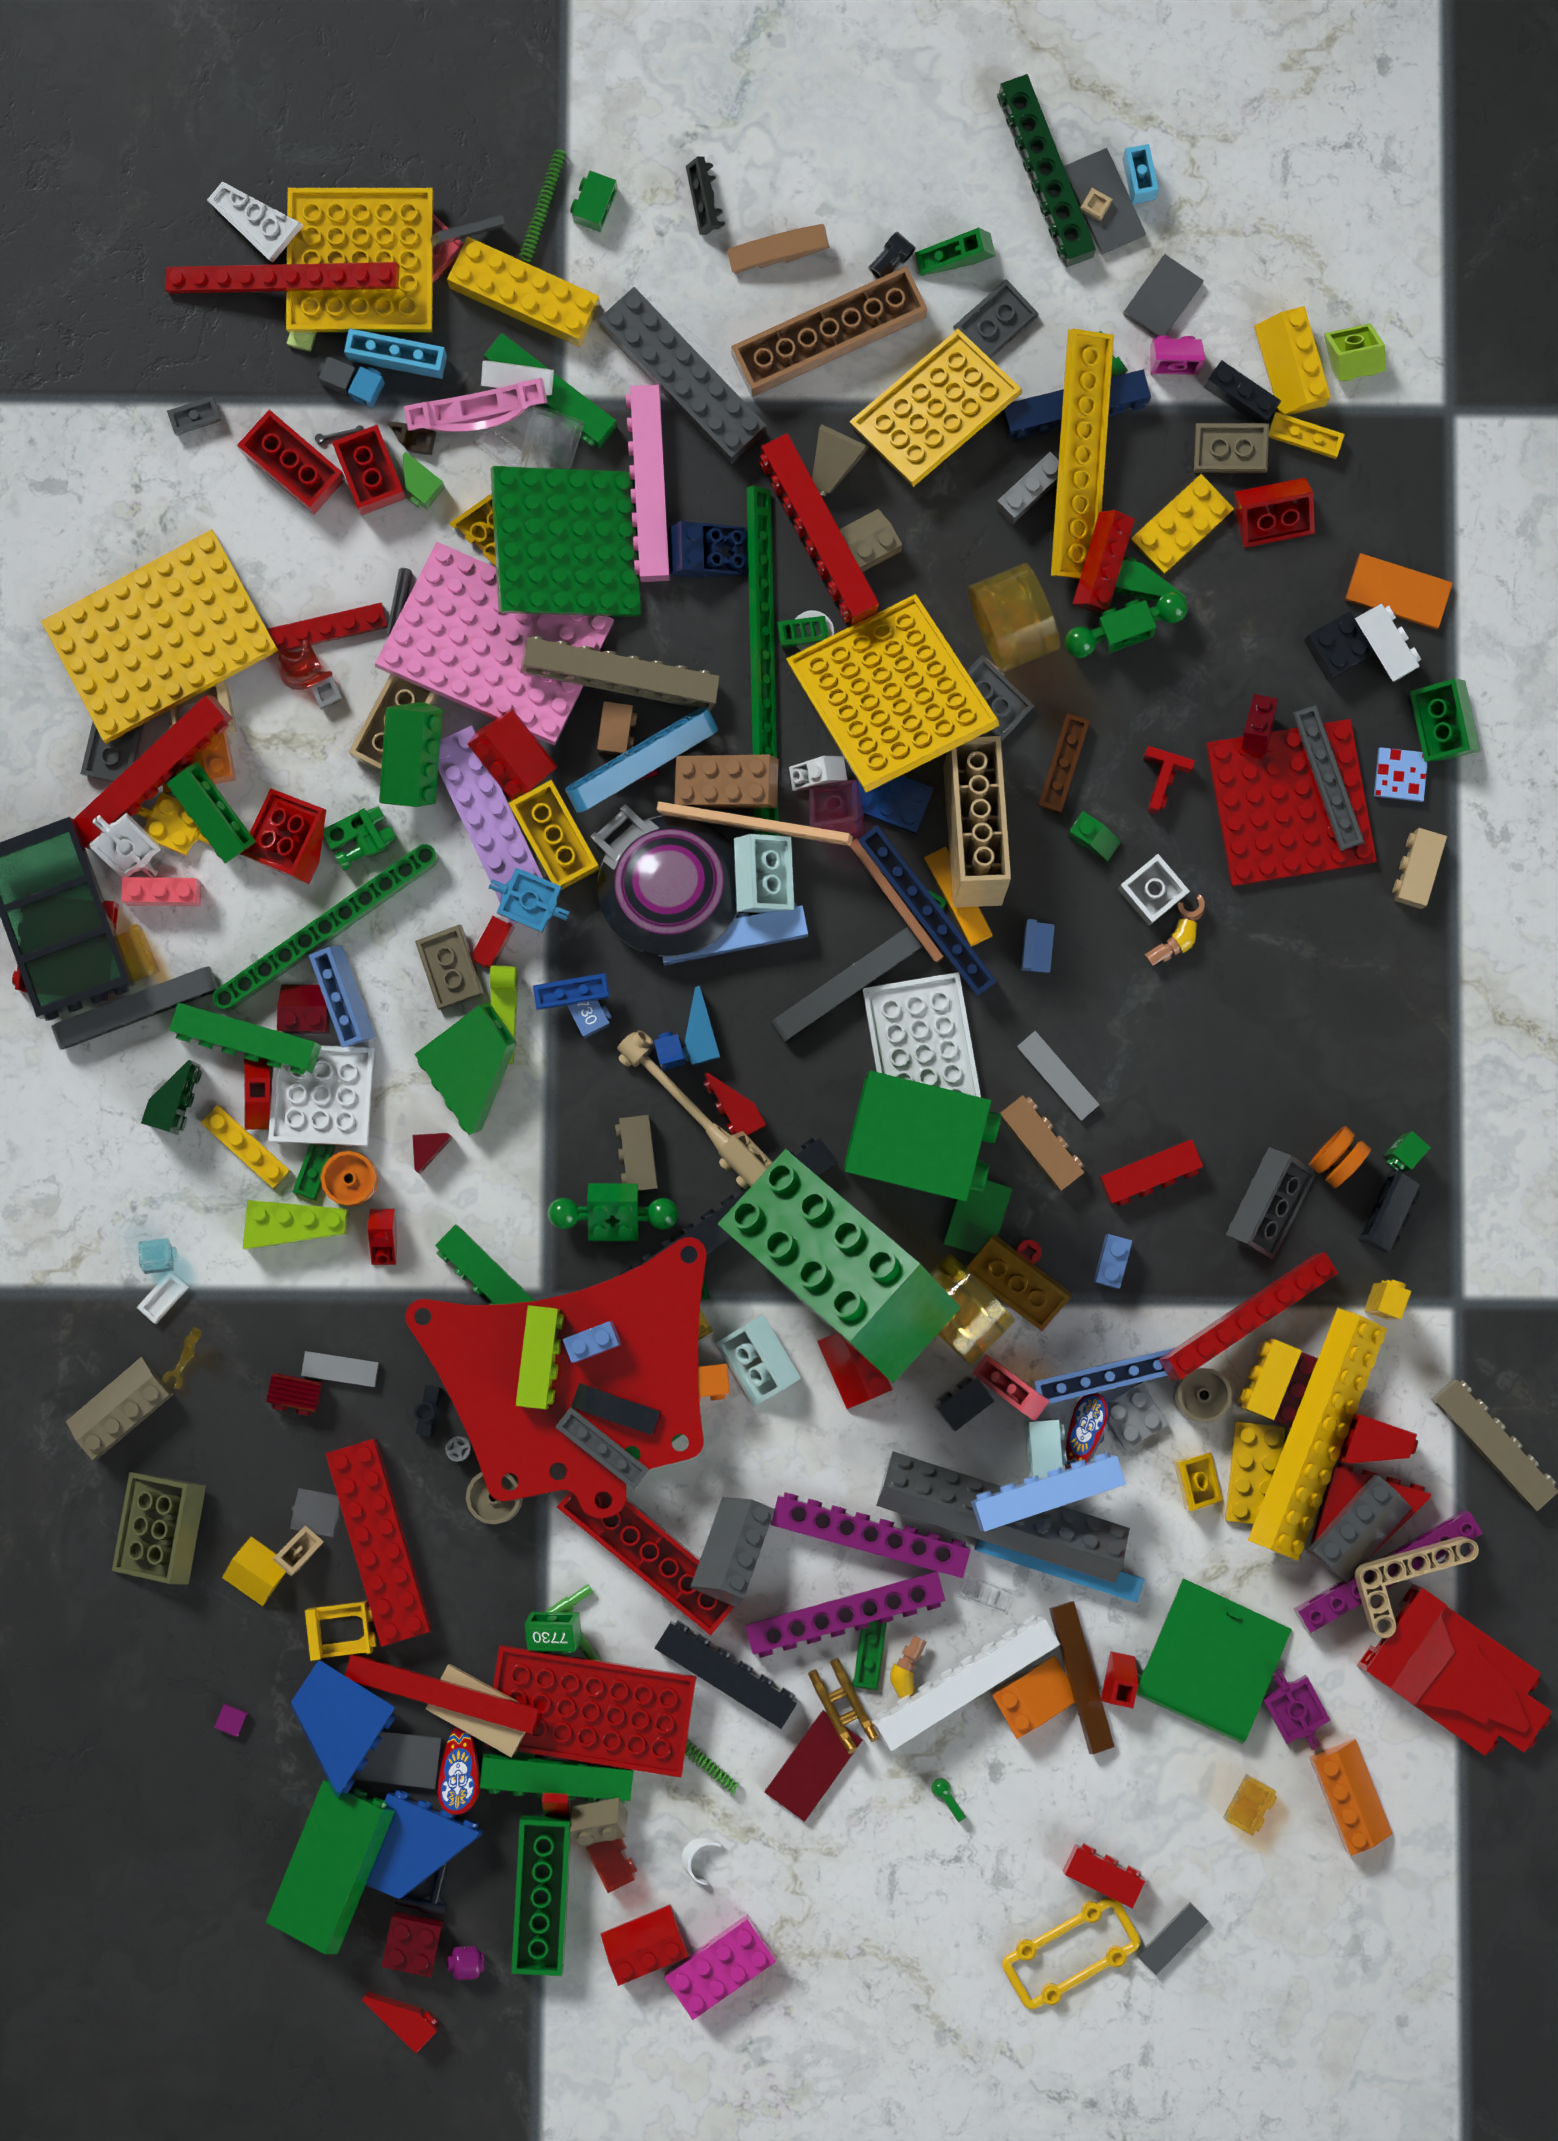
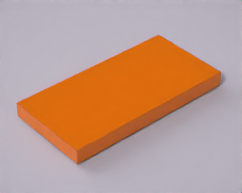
M1360 553L1345 601L1370 609L1380 604H1383L1384 607L1390 606L1396 617L1437 630L1453 582Z

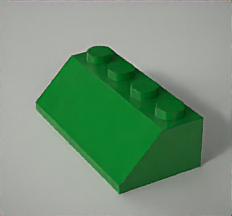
M425 702L386 707L379 803L421 807L436 803L443 709Z

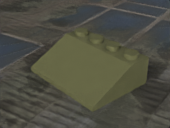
M129 1472L112 1571L167 1584H189L206 1485Z

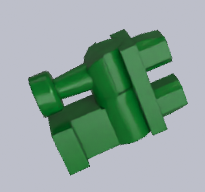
M379 806L368 811L363 808L357 813L324 828L323 836L333 853L341 850L342 847L353 841L356 844V847L346 854L344 851L334 854L343 871L351 868L350 862L364 856L372 858L387 851L386 846L397 839L390 826L380 832L376 830L374 825L386 819Z

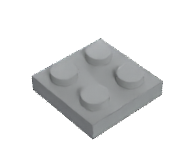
M1143 1382L1108 1402L1110 1406L1109 1424L1125 1450L1130 1449L1168 1426Z

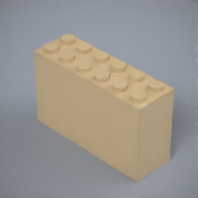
M976 737L948 751L943 767L953 908L1002 906L1011 880L1001 737Z

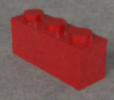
M1083 1843L1082 1846L1075 1844L1062 1870L1064 1875L1133 1909L1146 1882L1140 1876L1142 1872L1129 1865L1127 1869L1118 1865L1119 1860L1106 1854L1105 1857L1096 1854L1097 1850L1088 1844Z

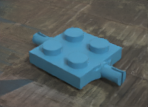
M519 868L515 869L512 878L506 885L494 879L491 880L489 889L502 894L497 914L543 933L548 920L552 916L566 921L567 916L570 914V911L557 907V899L562 889L561 886Z

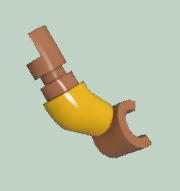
M1198 894L1195 900L1198 904L1196 911H1186L1183 903L1178 902V912L1182 919L1178 920L1171 938L1166 940L1167 944L1163 945L1161 943L1144 954L1152 966L1161 960L1165 963L1171 959L1172 954L1177 955L1180 952L1183 954L1193 946L1197 928L1195 921L1203 915L1205 901L1200 894Z
M913 1636L909 1646L905 1645L902 1654H904L903 1658H899L897 1664L894 1663L891 1669L890 1682L898 1698H903L907 1695L911 1697L916 1692L913 1679L915 1675L913 1671L916 1667L914 1662L919 1660L927 1641Z

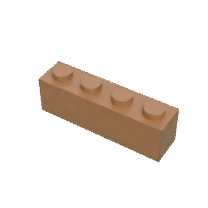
M1022 1095L1001 1112V1119L1060 1192L1085 1173L1081 1169L1084 1165L1076 1155L1071 1156L1066 1150L1069 1146L1060 1135L1056 1137L1051 1131L1053 1126L1045 1116L1041 1118L1035 1111L1038 1107L1030 1097L1026 1099Z

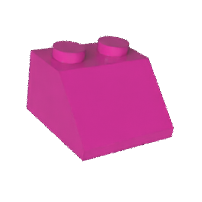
M1166 335L1158 336L1157 339L1153 338L1150 346V374H1199L1205 361L1202 339H1195L1194 336L1171 339L1170 336Z

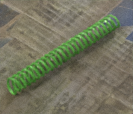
M556 149L553 151L554 155L551 156V164H549L548 173H546L545 181L541 187V195L538 196V204L535 205V213L532 214L533 217L526 232V239L523 241V248L519 254L520 258L526 262L532 261L531 259H525L521 255L532 258L533 255L529 253H535L532 249H535L536 246L532 244H538L535 240H539V238L535 235H541L538 231H542L540 227L544 225L540 222H545L543 218L547 217L543 213H548L546 209L549 206L546 204H551L549 200H552V197L549 195H554L551 191H555L554 187L557 186L554 182H558L556 178L560 177L557 173H561L559 169L563 168L560 164H564L562 160L566 159L562 156L567 155L565 151Z
M688 1739L686 1747L688 1750L685 1756L692 1751L689 1759H691L696 1754L692 1762L700 1758L696 1766L703 1762L700 1769L705 1766L704 1772L710 1769L708 1776L714 1772L711 1779L718 1775L715 1782L722 1778L719 1785L726 1781L723 1789L730 1784L727 1792L734 1787L730 1795H733L738 1787V1782H735V1779H731L730 1775L727 1776V1772L723 1773V1769L719 1770V1766L715 1767L716 1763H712V1759L708 1760V1756L704 1757V1752L700 1753V1749L696 1750L697 1746L689 1743Z

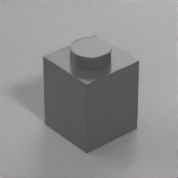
M327 357L326 362L321 363L317 376H319L318 379L322 386L349 396L348 390L357 372L355 367Z

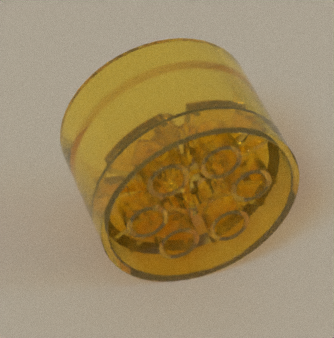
M1027 563L1020 564L967 587L969 601L979 631L992 660L1001 673L1060 649V639L1050 606L1036 575Z
M948 1254L929 1274L956 1301L961 1309L943 1327L938 1335L962 1359L972 1366L1016 1321L972 1273L953 1256Z

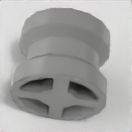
M457 1436L448 1441L445 1450L448 1458L458 1462L469 1457L472 1446L467 1438Z

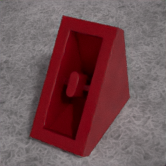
M449 1133L413 1135L414 1170L421 1174L453 1137Z

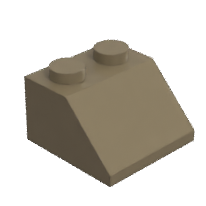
M879 509L839 529L862 572L900 553L902 550V543L894 528Z

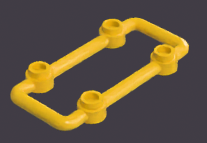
M1107 1897L1098 1903L1094 1901L1084 1903L1079 1914L1034 1940H1020L1016 1945V1950L1004 1957L1002 1968L1024 2007L1036 2009L1045 2003L1048 2005L1057 2004L1060 2002L1064 1992L1109 1966H1123L1127 1956L1139 1948L1141 1939L1122 1904ZM1112 1907L1131 1942L1123 1947L1118 1945L1109 1947L1106 1957L1058 1985L1054 1983L1045 1984L1041 1989V1994L1031 1999L1012 1964L1019 1959L1025 1961L1032 1960L1038 1948L1085 1921L1089 1923L1097 1922L1102 1916V1911Z

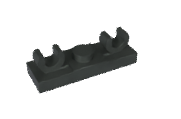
M697 156L686 165L699 235H707L712 230L720 229L725 225V222L717 220V216L723 213L722 209H715L714 191L711 187V182L716 177L708 175L707 172L713 167V164L706 163L703 156Z

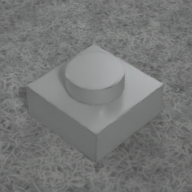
M333 676L310 686L320 709L343 700Z

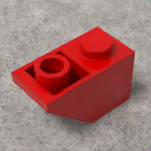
M370 1209L367 1230L371 1265H396L397 1225L395 1209Z
M1110 1651L1100 1701L1133 1709L1138 1688L1135 1656Z

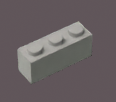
M1049 452L997 500L995 508L1011 525L1057 484L1059 460Z

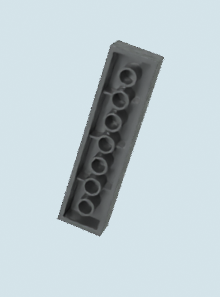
M635 287L628 291L599 318L600 328L654 385H659L660 391L731 465L767 433V425Z

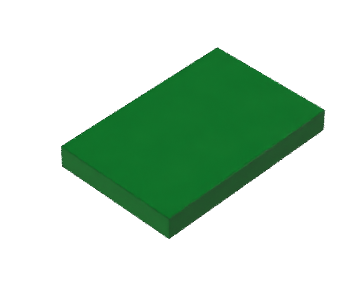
M986 1180L982 1194L969 1191L967 1202L957 1199L944 1245L977 1255L993 1234L998 1237L1013 1188Z

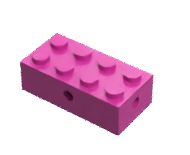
M747 1914L691 1953L687 1958H684L667 1970L664 1979L691 2019L694 2020L776 1962V1955Z

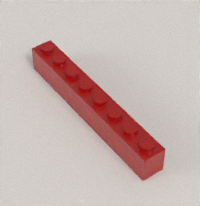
M205 695L74 818L85 848L91 849L90 843L102 832L92 823L94 818L97 819V816L100 815L110 825L126 813L130 817L140 811V805L146 799L150 800L155 797L159 792L158 788L163 783L166 784L176 776L175 772L181 766L186 767L193 761V755L198 750L202 751L211 744L210 739L214 735L223 733L229 727L228 722L233 718L214 696Z
M1326 1252L1314 1254L1158 1359L1171 1381L1183 1379L1338 1274L1336 1268Z

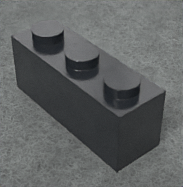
M1223 360L1217 365L1204 386L1206 390L1255 423H1268L1281 403L1280 399Z

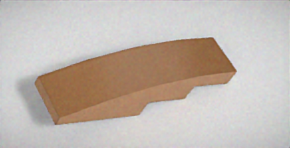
M818 224L753 240L729 248L727 252L732 272L738 274L755 267L764 268L781 261L788 263L830 248L825 225Z

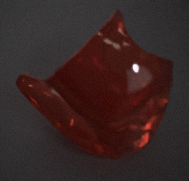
M307 639L303 640V648L298 652L284 650L279 652L278 671L281 681L292 690L311 688V685L333 676L332 671H323Z

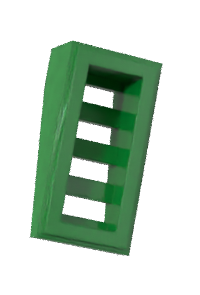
M825 616L777 622L782 649L820 642L829 637ZM815 623L820 625L821 635L819 636L816 635ZM810 624L811 637H807L805 625ZM800 626L802 638H797L795 627ZM787 628H791L792 639L787 638Z

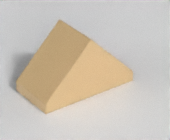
M305 1525L273 1560L292 1576L302 1568L324 1541Z

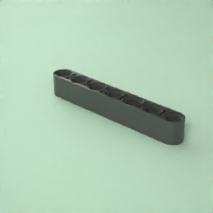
M910 927L903 929L771 1021L772 1026L784 1043L789 1041L923 947Z
M211 967L200 968L57 1022L51 1028L59 1050L67 1049L176 1008L178 1003L186 1004L213 994L218 989Z

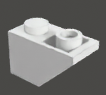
M821 756L789 767L793 791L826 787L847 781L843 756Z

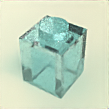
M168 1238L138 1242L139 1265L144 1274L174 1271V1261H177V1250L175 1246L172 1247Z

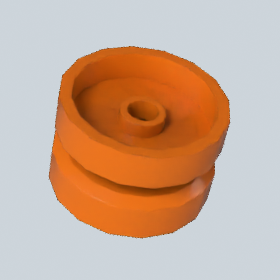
M1347 1126L1342 1127L1334 1134L1309 1163V1166L1317 1174L1326 1171L1332 1165L1326 1174L1325 1181L1334 1189L1348 1179L1371 1152V1148L1363 1141L1356 1142L1348 1149L1354 1140L1355 1133Z
M344 1151L335 1154L325 1163L321 1173V1183L324 1192L330 1199L338 1204L353 1207L363 1205L373 1197L378 1188L379 1175L374 1163L366 1156L357 1152ZM348 1174L353 1175L351 1183H346L348 1181L346 1177Z

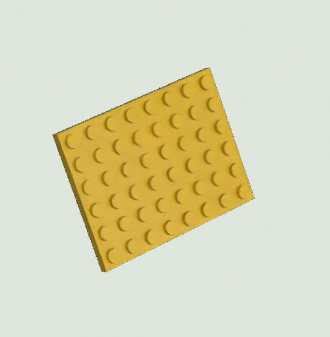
M213 529L41 621L105 744L278 651Z
M916 594L786 658L790 669L865 793L1000 726L997 717Z

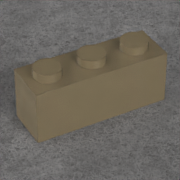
M649 1115L619 1118L620 1124L615 1125L617 1139H622L623 1149H618L620 1164H625V1173H621L622 1183H637L638 1192L657 1190L658 1184Z

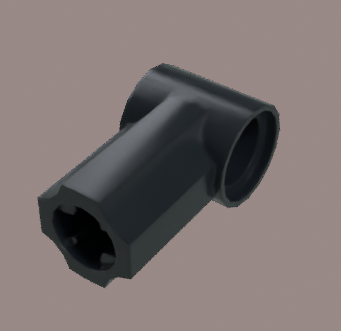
M897 231L889 238L884 246V250L869 265L868 269L877 279L892 273L900 263L904 264L914 253L916 247Z

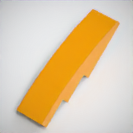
M944 847L924 857L925 863L935 878L949 910L969 945L972 947L992 937L993 935L979 907L953 908L950 858L947 848Z

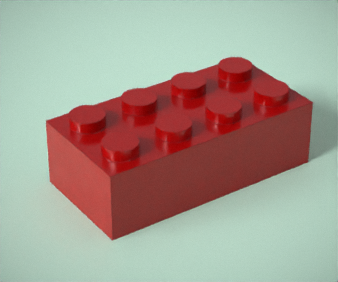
M270 409L237 445L245 457L313 515L346 480L339 468Z

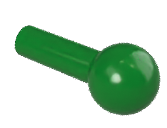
M943 1778L936 1779L931 1785L933 1795L943 1799L958 1823L963 1821L966 1815L951 1795L950 1783Z

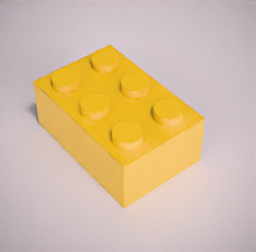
M1266 1339L1265 1343L1261 1342L1256 1353L1259 1356L1256 1366H1251L1247 1378L1250 1379L1247 1388H1242L1238 1397V1401L1241 1402L1239 1408L1263 1418L1274 1420L1302 1350L1275 1339Z

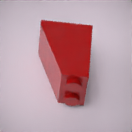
M1354 1414L1349 1427V1433L1344 1440L1340 1457L1337 1461L1352 1464L1410 1458V1455L1414 1454L1418 1447L1417 1434L1360 1414Z

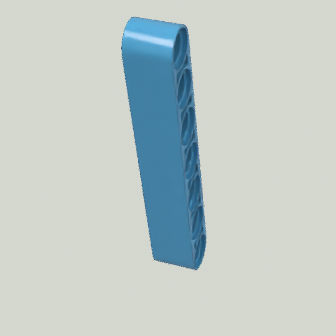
M708 707L699 708L569 785L565 791L576 812H583L718 731V727Z
M977 1539L974 1550L1136 1603H1138L1145 1580L1142 1577L1120 1571L1115 1583L980 1539Z

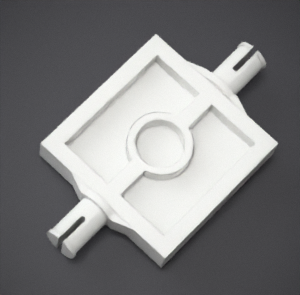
M127 813L110 825L100 815L97 816V819L94 818L92 823L102 832L90 843V848L121 878L129 877L134 872L143 870L150 878H154L158 874V871L149 862L161 850V846Z

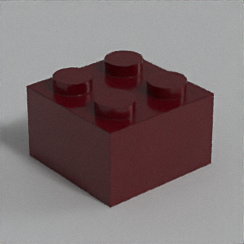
M395 1911L391 1919L381 1967L431 1977L434 1972L444 1921Z

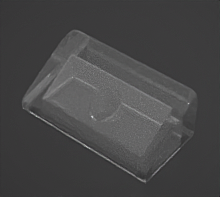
M493 427L482 430L473 439L477 447L501 466L518 467L527 456Z

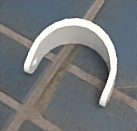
M698 1838L689 1842L684 1848L681 1857L682 1865L686 1873L696 1882L708 1885V1881L693 1875L691 1870L692 1857L699 1848L705 1845L721 1847L722 1844L712 1839Z

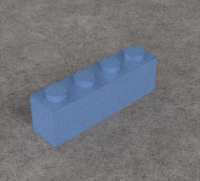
M330 946L310 954L309 958L341 1047L356 1046L375 1038L343 946Z

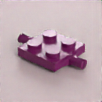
M1278 1670L1277 1673L1274 1672L1272 1676L1279 1687L1275 1692L1264 1697L1263 1702L1284 1742L1288 1744L1298 1738H1306L1311 1750L1316 1749L1315 1745L1320 1747L1321 1744L1314 1732L1331 1720L1309 1678L1304 1675L1293 1682H1287L1282 1670Z

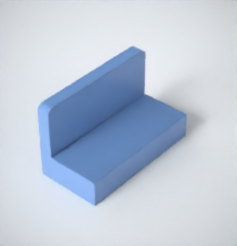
M1034 919L1026 920L1021 970L1050 972L1055 927L1053 924L1037 923V920Z

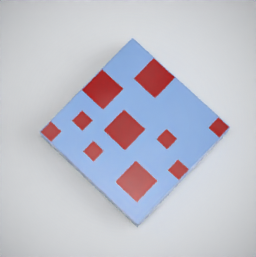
M1380 747L1377 756L1374 797L1423 802L1427 762L1424 761L1423 752Z

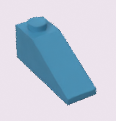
M700 986L695 987L685 1038L686 1047L682 1048L685 1061H691L692 1067L720 1059Z

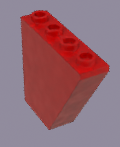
M1339 1463L1338 1467L1334 1466L1331 1480L1326 1487L1319 1508L1310 1546L1373 1474L1377 1475L1378 1473L1364 1469L1362 1474L1353 1472V1466ZM1389 1476L1386 1477V1482L1412 1508L1370 1557L1430 1499L1431 1493L1424 1492V1486L1411 1483L1410 1487L1400 1485L1401 1480Z

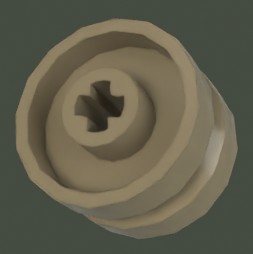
M1198 1368L1176 1382L1173 1398L1177 1409L1183 1416L1192 1421L1209 1423L1220 1419L1227 1413L1232 1402V1390L1223 1374L1214 1369ZM1203 1390L1207 1394L1206 1399H1201L1199 1396Z
M482 1472L476 1475L467 1487L466 1502L468 1509L476 1519L483 1523L500 1524L507 1522L517 1515L523 1503V1498L493 1502V1498L489 1497L490 1494ZM507 1473L502 1477L501 1484L504 1489L510 1491L518 1486V1480L514 1475Z

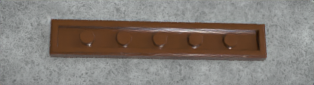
M1070 1601L1049 1608L1057 1640L1060 1643V1651L1089 1754H1096L1111 1749L1115 1746L1103 1703L1100 1701L1101 1696L1075 1603Z

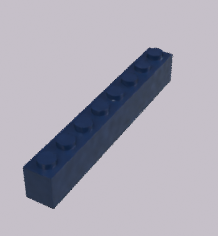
M876 825L858 839L975 994L979 997L998 981L880 827Z

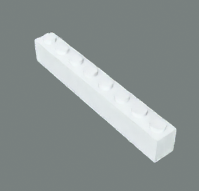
M1040 1616L1028 1618L1023 1622L1024 1626L1020 1629L1009 1630L1002 1635L1003 1639L996 1644L991 1642L981 1649L982 1652L977 1656L971 1655L960 1662L961 1666L954 1670L950 1668L939 1675L940 1679L934 1683L927 1682L918 1688L919 1692L911 1697L907 1695L898 1700L896 1707L891 1710L887 1708L877 1713L876 1719L872 1721V1724L886 1748L893 1751L1059 1646L1060 1643L1046 1619Z

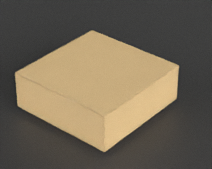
M1091 188L1080 210L1101 222L1113 199Z

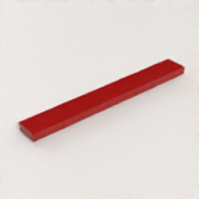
M356 1654L350 1655L345 1674L347 1678L356 1683L529 1734L534 1733L540 1710L537 1707Z

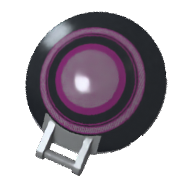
M626 804L620 808L621 812L598 833L594 832L590 836L593 843L605 854L598 875L597 891L601 911L608 925L622 941L632 948L660 957H678L681 954L695 953L711 945L728 930L738 914L735 852L733 846L722 833L708 823L666 815L642 821ZM628 819L632 825L614 842L608 845L604 840Z

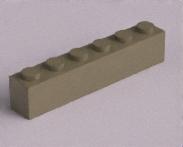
M1452 1379L1431 1400L1529 1509L1537 1512L1558 1493V1490L1554 1487L1556 1482L1549 1474H1542L1537 1468L1539 1463L1530 1454L1526 1456L1521 1450L1522 1444L1514 1436L1509 1437L1504 1432L1506 1427L1498 1418L1495 1417L1493 1419L1487 1413L1489 1410L1487 1405L1480 1399L1475 1400L1470 1394L1472 1389L1463 1380L1459 1382Z

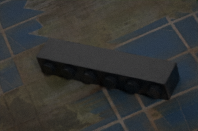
M679 1620L676 1623L670 1621L654 1649L778 1728H783L797 1705V1700L794 1699L796 1695L784 1687L782 1690L773 1686L774 1681L764 1674H761L760 1677L751 1672L753 1667L742 1660L739 1663L731 1659L732 1654L722 1647H719L717 1650L709 1645L711 1641L705 1636L698 1634L696 1637L688 1632L690 1627Z

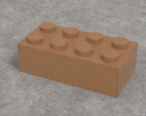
M771 755L676 756L675 804L700 809L777 808L779 759Z

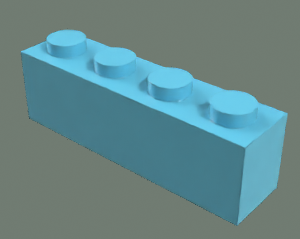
M349 329L344 350L348 361L439 379L443 378L447 359L445 348L441 346Z

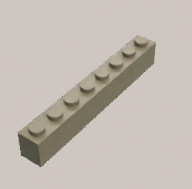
M540 636L527 638L524 644L520 673L698 709L708 707L709 711L712 710L716 703L719 676L713 675L712 672L707 670L698 672L689 670L688 667L682 665L673 667L666 665L662 661H644L638 656L624 657L613 651H595L589 646H570L565 641H546L545 638Z

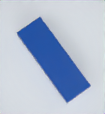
M606 973L533 985L537 1011L610 998Z

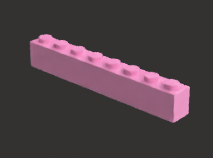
M659 385L630 386V394H626V407L631 409L632 418H627L628 433L632 432L633 441L628 442L629 456H634V465H629L630 480H635V489H631V503L636 504L637 512L632 513V525L637 527L638 536L633 537L634 551H639V560H634L635 575H640L641 582L670 581Z

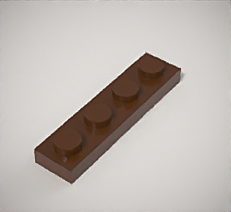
M1069 713L1066 714L1038 807L1061 814L1090 720Z

